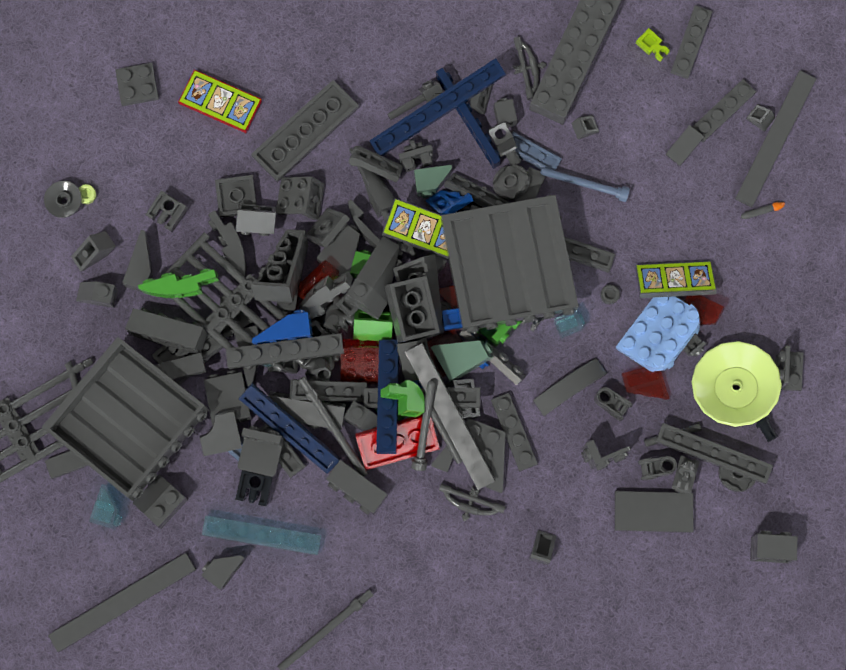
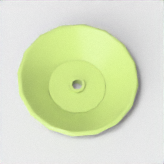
M740 341L722 343L707 351L696 364L691 381L694 399L703 413L717 423L734 427L751 425L768 416L778 403L782 387L779 368L771 356L756 345ZM738 385L740 389L734 390L733 386Z

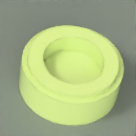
M85 184L79 187L83 204H90L96 199V191L91 185Z

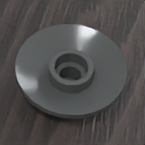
M69 181L55 182L47 189L44 195L46 209L50 214L58 218L72 216L78 211L82 203V195L79 188ZM67 198V203L62 204V199Z

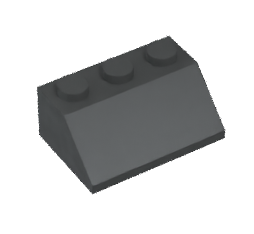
M427 276L384 286L397 342L440 333Z

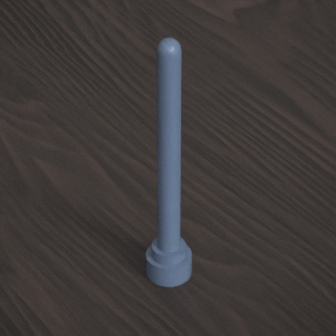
M542 168L540 171L542 175L615 195V198L622 202H626L630 188L625 186L614 188L547 168Z

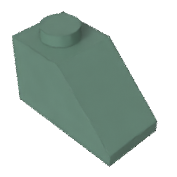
M452 165L414 170L417 197L430 198L433 194H436L452 174Z

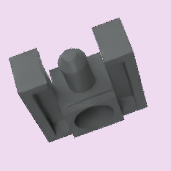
M161 190L145 215L154 220L159 210H163L157 219V223L163 224L168 216L171 215V219L164 227L173 232L188 207ZM174 202V208L167 211V204Z

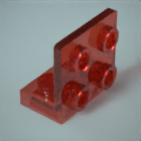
M343 339L344 354H341V381L378 384L379 341Z

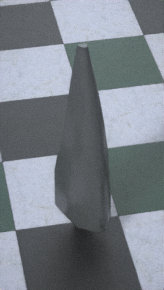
M358 165L357 168L364 181L370 204L377 217L383 216L386 222L395 197L378 174Z

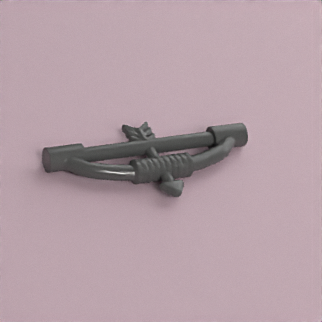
M515 37L514 44L518 51L521 65L512 67L515 69L514 74L523 72L527 100H532L538 88V68L541 67L543 69L546 67V63L540 62V64H537L536 57H534L530 48L521 41V37ZM523 48L529 56L530 66L525 65ZM528 69H531L532 76H534L533 88L530 87L527 74Z
M442 483L439 491L444 493L450 503L458 507L459 510L466 511L465 514H462L463 521H467L470 518L468 516L469 513L489 516L498 512L503 513L506 507L495 502L491 503L477 498L480 489L475 490L473 486L469 494L452 489L451 486ZM452 493L469 500V503L458 502L449 494ZM473 501L491 507L492 510H479V508L473 507L472 503Z

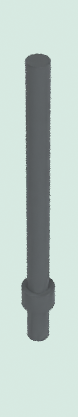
M305 376L300 378L298 381L305 390L308 400L313 402L358 473L363 477L366 476L368 472L319 399L316 389L312 388Z
M367 590L358 599L352 600L350 602L351 605L277 667L280 670H286L353 612H358L363 607L362 605L374 596L372 592Z

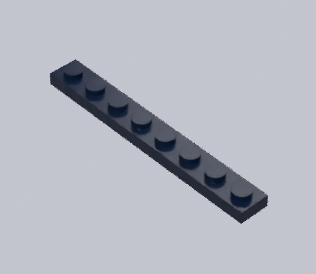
M493 59L371 139L370 143L378 155L384 156L505 77L506 73L497 59Z

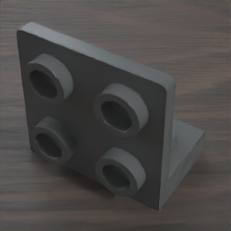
M313 177L282 178L276 213L279 215L302 214L312 220H318L325 184Z
M786 345L780 350L779 354H776L775 364L778 365L780 372L781 390L802 391L803 353L790 352V345Z

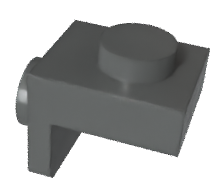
M432 80L423 83L422 87L418 89L423 94L426 103L443 93L440 84Z
M694 334L683 351L688 357L693 355L697 357L704 351L703 346L706 343Z

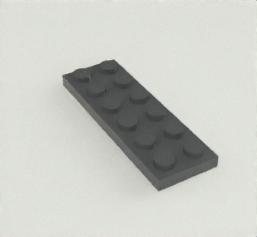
M332 80L258 147L251 156L278 182L359 108V105Z

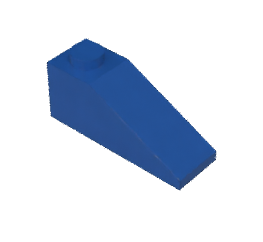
M304 310L294 311L293 314L287 315L252 338V343L258 345L313 337L311 317Z

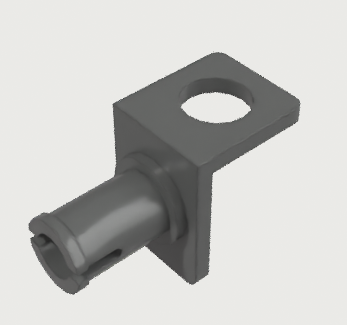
M501 122L490 128L488 131L497 146L500 156L505 155L510 165L519 164L521 159L515 150L517 145L506 123ZM498 129H504L506 134L504 137L498 138L495 136V132Z

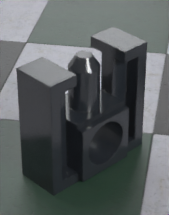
M242 470L235 500L244 501L246 489L249 488V503H254L258 491H262L258 505L267 506L273 477ZM255 476L261 480V484L257 488L251 484V479Z

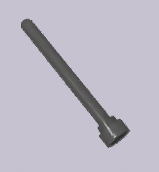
M434 381L427 383L425 413L422 416L418 450L411 464V468L417 471H425L427 469L425 449L435 389Z

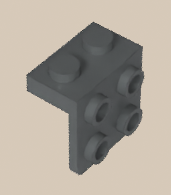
M249 426V429L243 428L242 436L244 442L238 468L274 477L284 439L276 431L268 430V433L260 432V428Z
M594 440L583 446L581 455L584 462L589 463L591 470L597 468V471L608 467L613 460L615 463L626 459L625 457L628 456L631 448L628 446L601 458Z

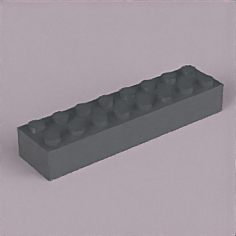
M622 0L579 1L535 92L529 110L562 125L564 124Z

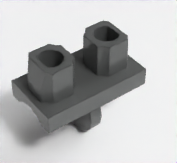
M413 139L409 140L410 145L403 147L405 152L399 154L400 165L403 164L406 172L416 169L414 160L421 159L423 167L430 166L433 163L432 146L423 147L422 142L414 143Z
M680 456L672 488L675 491L691 494L700 461Z

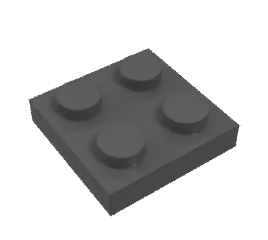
M152 63L115 69L122 106L159 100Z
M253 175L215 180L220 218L237 216L238 204L256 205Z
M327 208L306 233L307 240L327 248L333 243L336 235L346 227V223L350 218L344 213Z

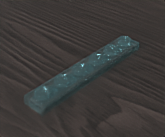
M205 516L202 536L318 555L321 535Z

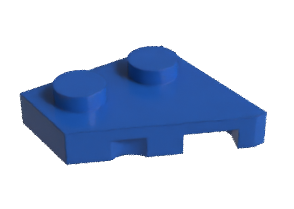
M441 190L425 201L435 213L446 215L457 212L474 200L469 193L465 196H460L459 192Z

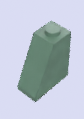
M480 340L434 345L431 347L449 381L461 378L493 358L491 346L487 342L485 343Z

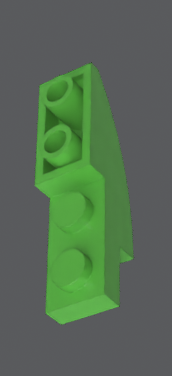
M204 269L200 271V274L194 276L192 274L181 277V280H179L176 274L166 273L159 279L143 281V284L138 285V288L143 293L152 296L184 298L203 294L201 286L217 282L219 277L214 269Z

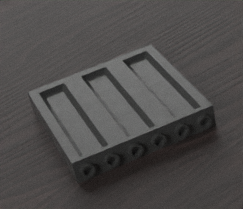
M556 195L441 215L462 331L474 333L478 332L479 328L486 327L487 330L498 328V325L501 324L512 326L516 325L517 321L525 320V323L536 321V318L539 317L551 319L556 317L555 314L563 313V316H567L577 311L579 306Z
M117 337L45 422L42 428L126 497L134 501L143 494V489L146 485L155 480L156 473L160 468H164L168 464L170 456L181 448L184 439L193 434L194 427L198 422H202L206 418L209 409L122 339Z

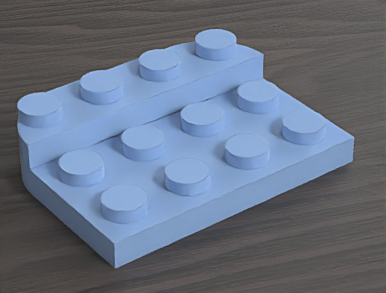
M676 296L653 297L617 344L616 349L649 371L670 369L674 366L675 359L695 333L698 334L700 330L699 313L692 304L688 305Z

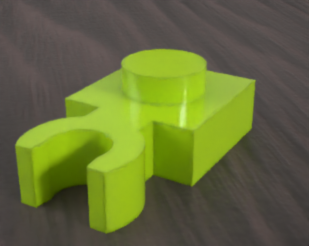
M649 28L636 40V44L648 55L653 52L655 58L660 62L663 60V57L659 53L664 52L668 55L670 52L666 46L660 45L662 39Z

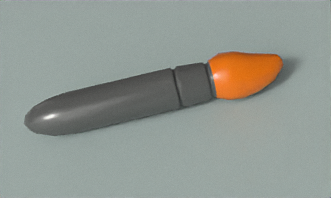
M775 202L772 205L747 211L741 215V218L750 219L772 211H778L784 207L785 203Z

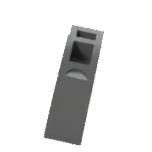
M214 210L208 214L210 218L208 223L213 231L217 230L220 234L218 239L224 247L221 249L224 254L222 257L246 278L245 254L238 234L231 222L224 226Z
M349 272L335 280L326 276L307 293L298 310L308 312L311 319L316 316H322L326 311L327 303L334 300L340 293H346L350 289L353 276Z

